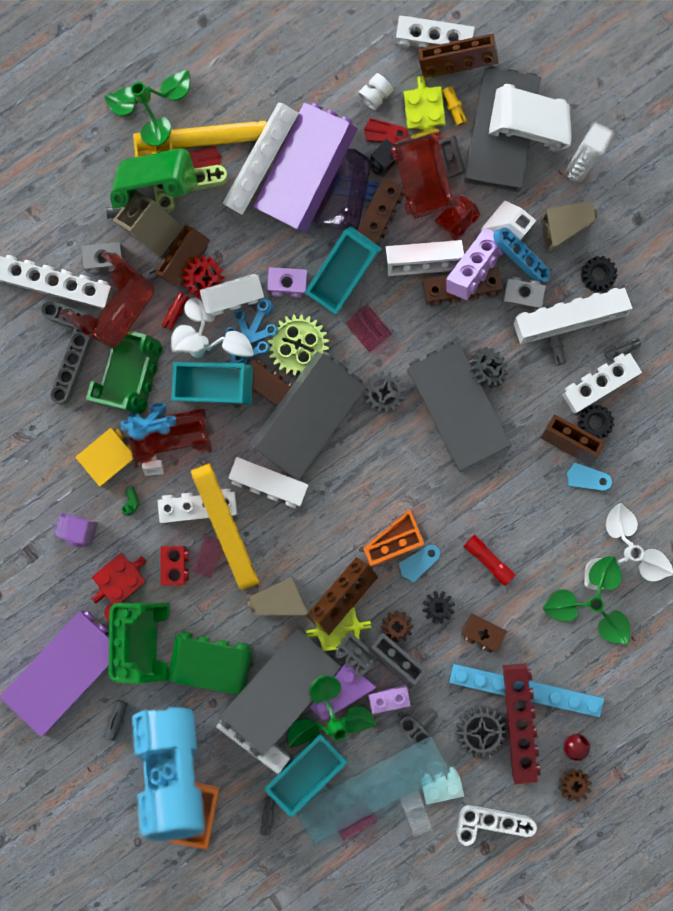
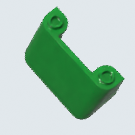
M178 148L121 161L117 167L110 194L112 208L116 209L126 206L137 188L163 184L166 194L171 197L186 195L198 185L190 153L186 149Z
M116 603L112 605L109 618L108 671L112 681L143 684L168 680L169 669L164 661L157 660V622L168 619L170 603Z

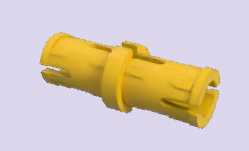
M450 86L443 89L442 93L448 104L447 109L451 111L456 126L466 123L468 120L462 110V102L458 100L454 87Z

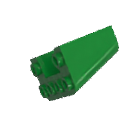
M106 326L101 344L110 348L101 384L91 381L86 400L142 414L147 409L148 396L153 388V378L158 370V360L163 352L161 342L146 334ZM96 388V394H95V396L93 397V392H94V389Z
M185 631L175 635L168 681L239 695L246 687L253 648L249 647L250 644L238 642L237 645L231 646L229 645L230 642L218 640V643L210 642L208 637L199 636L196 639L192 637L193 633Z

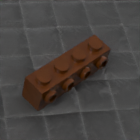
M494 33L420 48L419 63L423 78H434L440 75L499 64Z
M383 177L357 231L376 245H378L380 237L384 239L389 229L386 225L389 220L393 221L397 213L394 210L397 203L401 204L405 196V193H403L404 187Z
M499 267L489 269L485 280L478 284L476 292L471 294L468 300L479 299L481 295H487V297L498 296V293L503 289ZM449 275L426 278L422 281L426 304L439 306L444 301L458 303L463 298L447 292L446 279Z

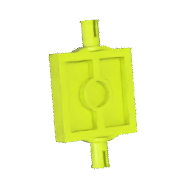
M419 76L417 77V89L403 91L408 130H423L424 141H427V134L429 141H431V129L445 126L441 86L426 87L423 76H421V84Z
M353 607L330 635L325 634L318 628L305 631L308 638L318 636L323 651L337 649L336 646L348 632H351L359 639L360 630L370 629L371 625L368 624H371V621L359 622L356 617L355 607Z

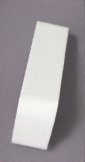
M466 805L460 811L456 832L459 842L469 846L475 841L477 828L531 837L536 833L537 826L533 819L526 815ZM468 811L474 812V817L471 820L464 818L465 813ZM486 815L493 816L491 823H484ZM505 819H512V824L509 827L503 826ZM528 822L531 827H527L525 830L521 825H526ZM463 831L471 832L468 839L461 838Z

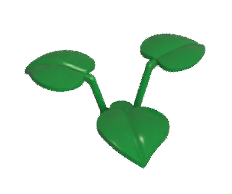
M184 70L165 79L160 86L162 93L152 89L150 86L146 87L143 82H136L131 87L122 88L112 94L105 95L106 103L111 111L118 116L131 114L134 111V105L138 104V102L143 104L153 122H148L142 127L141 138L148 145L160 146L169 138L171 124L165 117L155 119L147 104L151 99V93L163 98L168 96L171 101L184 98L190 89V73L188 70Z
M614 556L604 557L591 567L589 581L591 584L599 586L597 595L591 596L588 599V603H575V595L569 590L562 589L554 592L543 606V610L547 615L563 622L571 621L577 617L578 610L576 606L589 607L593 612H601L605 618L600 620L598 624L600 636L612 643L626 645L629 642L630 624L627 617L618 610L612 611L608 616L603 610L604 601L600 597L602 587L606 590H613L621 582L622 573Z
M321 676L312 683L309 695L314 703L325 701L332 718L328 722V729L316 721L311 723L308 718L298 719L288 729V747H296L311 741L319 733V728L325 731L328 736L331 735L335 741H341L346 738L347 733H358L365 729L376 727L374 716L366 707L354 706L348 709L346 717H343L342 721L336 718L328 699H334L340 694L342 689L341 683L333 676Z

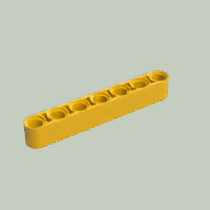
M209 463L191 470L194 482L239 589L242 591L258 585V577L212 466Z

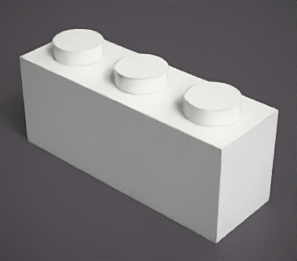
M255 274L199 290L205 312L212 313L213 316L224 313L223 310L230 308V310L241 308V304L248 303V305L258 303V299L264 297L259 276Z

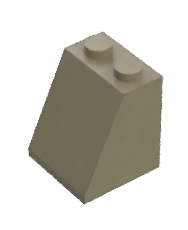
M135 191L129 203L113 219L118 226L158 257H161L168 250L170 244L179 236L183 229L154 200L138 191Z
M592 201L546 208L541 216L547 254L552 253L592 225L595 218H597L596 206H593Z
M293 577L249 597L250 601L247 602L251 612H256L257 615L308 614L307 607Z

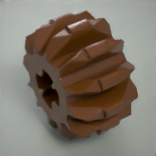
M395 610V617L388 612L390 620L382 619L387 625H381V629H388L384 634L386 636L391 634L389 636L391 640L395 636L396 643L400 642V636L406 641L407 638L404 634L412 635V632L408 631L407 628H414L413 624H407L412 620L411 617H407L404 620L406 612H402L400 617L398 610ZM397 621L402 625V629L399 628L400 631L398 632L392 628V625H395L394 622Z
M572 768L570 770L571 775L565 771L563 774L566 778H559V781L564 783L558 786L560 790H564L561 795L563 797L568 796V801L572 802L574 797L576 802H580V796L583 799H587L584 793H591V790L587 787L592 785L591 781H586L589 778L588 774L582 775L583 771L581 769L576 773ZM576 781L579 785H577L576 789L574 790V788L571 786H573L574 782Z

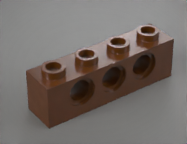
M356 557L306 616L316 628L330 635L376 581L378 576L369 564Z

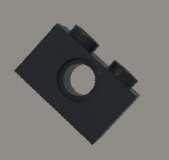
M386 138L371 154L370 169L376 175L380 174L384 177L399 161L401 151Z

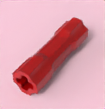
M473 535L463 545L503 586L509 584L516 576L476 535Z

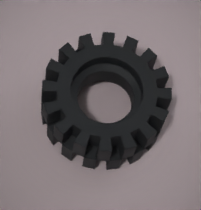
M595 256L584 265L581 277H583L582 282H585L586 288L589 287L591 291L596 290V292L607 290L615 283L618 270L614 267L615 263L610 262V258L606 259L605 256ZM601 267L606 271V278L603 281H597L593 278L592 271L594 268Z
M592 405L581 412L577 423L582 430L602 439L612 432L614 417L611 416L612 413L607 410L608 408L601 407L602 405ZM593 415L600 416L603 420V426L599 430H594L589 426V419Z

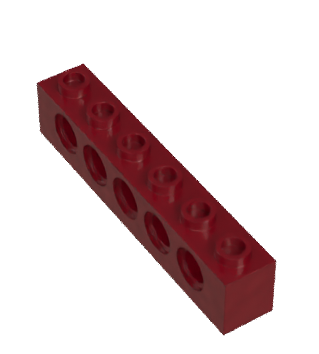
M526 663L502 665L514 784L538 782L537 776H541L540 764H536V757H539L538 745L534 744V738H537V728L533 726L532 719L536 718L535 708L531 707V700L534 699L533 688H529L532 672L531 669H528ZM518 681L524 683L521 689H515L513 687L514 684ZM518 701L525 702L522 708L515 707V704ZM520 720L527 721L524 727L517 726ZM522 739L529 740L525 746L519 745V742ZM529 758L530 762L527 765H523L521 760Z

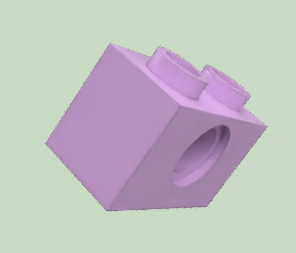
M269 267L267 291L271 293V296L283 297V294H289L291 298H302V295L306 296L307 270ZM285 279H290L293 284L291 287L285 288L282 286V282Z
M406 685L368 693L372 714L411 706Z

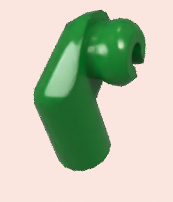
M134 487L125 490L128 501L121 509L124 515H132L139 505Z

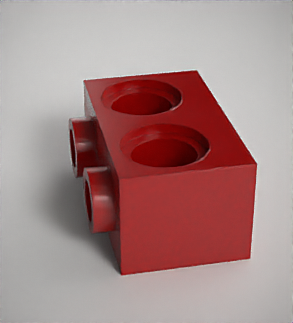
M160 546L161 585H186V581H189V569H186V562H189V550H186V546ZM174 550L180 553V558L176 562L170 558V554ZM172 570H178L180 573V578L177 581L172 580L170 577Z

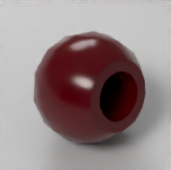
M573 734L564 741L563 750L569 759L581 761L587 758L591 746L583 735Z

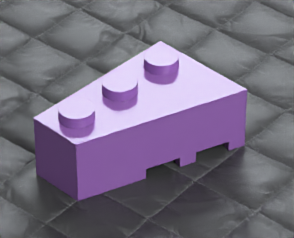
M60 513L55 535L63 540H67L68 545L86 547V544H92L97 522Z
M346 662L333 676L340 681L342 687L340 694L336 698L328 699L333 713L338 712L377 688L364 675L356 676V668L354 666L346 667ZM312 701L309 704V708L323 720L331 716L325 701L321 703H314Z

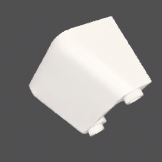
M504 84L503 87L496 89L488 134L499 136V132L509 137L512 135L542 142L544 146H549L550 151L559 152L571 145L570 105L564 99H552L516 89L511 84Z

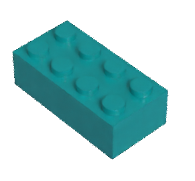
M349 227L345 229L305 293L335 315L342 311L382 248L354 228Z
M173 362L171 401L182 403L251 404L253 366L244 363Z
M320 731L283 767L279 774H276L265 785L264 790L292 818L348 763L347 758Z

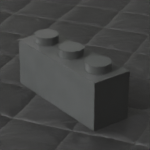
M384 633L378 636L369 647L378 657L377 660L409 688L416 686L427 672L424 667Z

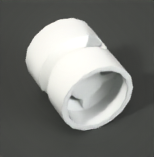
M378 73L369 81L370 85H365L358 92L361 100L373 110H376L383 103V98L387 99L394 92L392 85Z

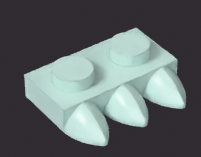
M450 767L448 771V779H446L442 771L437 770L435 782L428 773H424L422 788L426 805L464 797L460 776L453 767Z

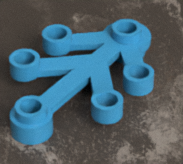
M261 299L258 302V312L250 329L246 322V313L242 310L234 312L233 316L239 323L241 333L248 338L251 344L278 334V328L274 324L267 325L265 330L257 333L264 316L271 314L274 310V304L268 299ZM266 303V307L262 309V305ZM242 313V317L238 319V315ZM228 327L225 331V335L227 332L232 330L237 331V329H235L234 327ZM274 327V332L270 333L269 330ZM264 341L259 342L257 347L253 348V357L268 353L270 345ZM266 345V349L262 351L261 347ZM231 354L232 363L248 364L249 358H252L242 357L238 361V356Z
M153 403L150 405L151 414L145 420L137 413L128 414V420L121 422V430L129 431V436L136 440L144 439L148 433L155 431L166 434L170 432V426L176 425V417L167 416L162 418L166 413V405L164 403Z

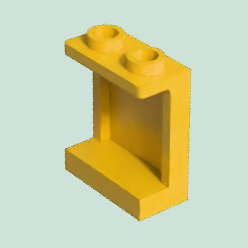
M108 429L75 457L99 487L105 486L108 483L107 481L130 462L137 459L135 455L137 451L131 444L127 445L123 441L125 437L119 429Z

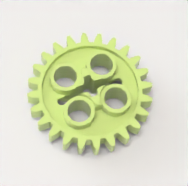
M293 314L292 320H289L286 316L285 323L279 320L278 334L272 337L273 340H267V343L272 345L270 352H273V354L269 356L270 359L276 358L273 364L278 365L280 363L279 370L281 371L286 368L287 375L290 371H293L294 376L297 375V371L302 373L317 351L323 353V351L329 350V347L324 346V344L329 342V339H323L327 332H320L323 326L316 327L317 320L311 323L310 316L303 320V314L300 315L299 319H296L295 314ZM292 328L298 331V335L294 338L288 336V331ZM307 336H314L316 342L312 345L305 342ZM286 338L293 343L301 341L302 346L311 348L314 352H309L301 347L296 350L294 344L284 342L282 339ZM288 346L291 348V353L283 355L280 352L281 348ZM301 353H306L309 359L306 362H300L298 356Z

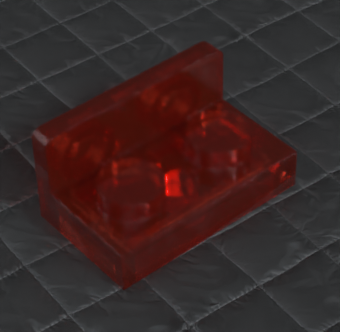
M460 193L436 218L435 222L456 241L472 223L477 221L480 212L475 203Z

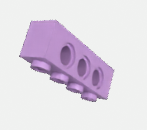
M486 228L483 229L447 277V292L465 300L476 292L478 284L485 280L487 272L495 266L497 258L504 254L493 240L494 231Z

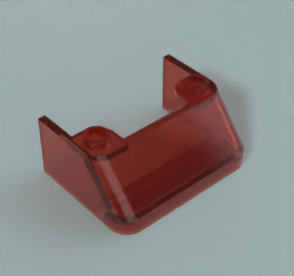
M103 252L101 256L115 267L110 276L111 283L118 289L97 319L89 314H84L80 318L73 312L61 311L59 314L82 333L106 346L116 347L121 343L152 299L155 289L151 282L118 254Z
M205 409L165 415L162 418L167 416L176 417V425L170 426V432L166 434L155 431L148 433L144 439L136 440L129 436L128 433L134 467H139V461L140 463L150 462L156 453L191 446L199 452L208 450V453H211L212 443Z

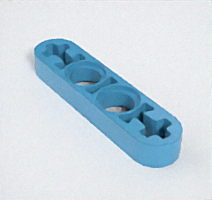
M504 227L494 232L493 240L495 244L532 280L542 283L550 279L549 268L512 231ZM513 245L517 246L518 254L514 252ZM526 257L530 259V267L526 264Z

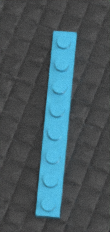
M453 664L449 683L505 696L503 675ZM518 681L514 684L513 687L515 689H521L524 683ZM529 681V688H533L534 699L531 702L596 717L601 715L604 702L602 697Z

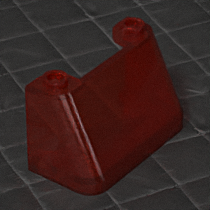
M434 127L394 142L393 147L390 148L393 159L397 161L407 200L405 204L407 215L411 214L414 219L458 206L457 198L453 196L451 191L452 186L449 185L441 152L442 145L438 143L442 140L441 132Z

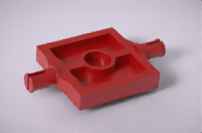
M120 553L91 578L100 590L91 598L93 602L97 604L106 597L113 604L123 603L142 587L146 581L142 578L138 569L147 562L143 556L132 563Z

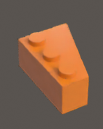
M411 510L406 511L403 516L393 522L390 527L363 548L372 569L425 548Z

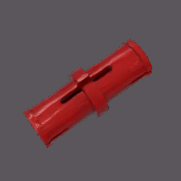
M178 292L172 306L168 308L169 312L161 324L162 327L170 331L173 330L178 317H181L183 314L182 310L189 299L187 295Z

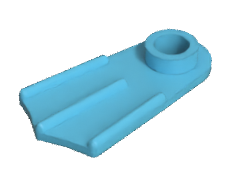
M573 463L567 472L569 486L607 490L612 484V479L608 474L578 463ZM601 478H604L606 480V484L604 486L600 485L599 480Z
M428 545L400 562L399 567L402 577L415 582L439 559V548L435 545ZM429 550L435 551L433 557L428 556Z

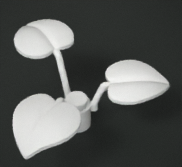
M191 298L186 302L184 306L185 314L193 321H201L199 333H195L194 329L187 325L177 327L172 336V351L190 352L192 356L201 358L206 350L210 351L211 348L223 342L222 347L226 352L241 357H253L254 352L250 341L244 334L237 331H229L226 333L225 338L221 337L209 345L207 337L202 336L205 322H213L215 316L212 313L205 312L203 301L200 298Z
M622 503L617 504L607 516L606 530L612 538L621 537L629 546L624 551L625 557L618 560L617 563L641 561L639 572L647 581H659L673 575L672 565L662 552L656 549H648L644 552L642 547L634 546L633 542L626 539L625 536H631L636 532L638 527L637 519ZM602 558L592 559L586 565L584 585L589 589L598 590L599 585H593L589 581V571Z

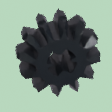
M434 591V598L429 594L427 595L430 602L423 601V604L427 605L428 608H423L422 611L430 612L426 615V618L429 619L433 616V623H436L437 617H439V622L442 624L444 623L443 616L447 620L451 619L447 613L454 614L455 611L449 609V607L455 606V603H447L452 597L449 595L444 599L445 592L442 591L440 597H438L437 591ZM441 602L443 604L441 606L443 610L441 612L438 610L437 612H435V603L440 604Z

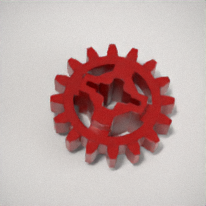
M201 256V261L198 258H194L195 263L188 262L190 268H184V271L187 272V275L182 276L183 279L187 280L184 286L189 287L188 292L194 293L193 296L195 297L201 296L199 290L221 284L220 280L225 279L224 276L220 275L224 271L222 268H218L220 264L216 261L214 262V259L210 257L207 259ZM208 265L212 268L214 273L210 272V268L208 267ZM193 282L197 283V287H199V289L195 287Z

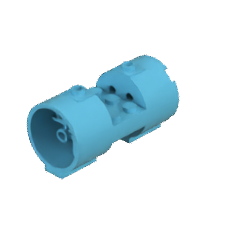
M168 708V710L156 712L155 709L151 711L144 710L133 715L135 755H138V758L143 761L145 792L138 794L141 836L151 841H170L203 834L205 827L201 789L194 787L195 777L192 764V756L198 753L193 710Z

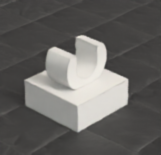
M148 453V461L142 462L145 476L164 474L162 460H157L156 453Z

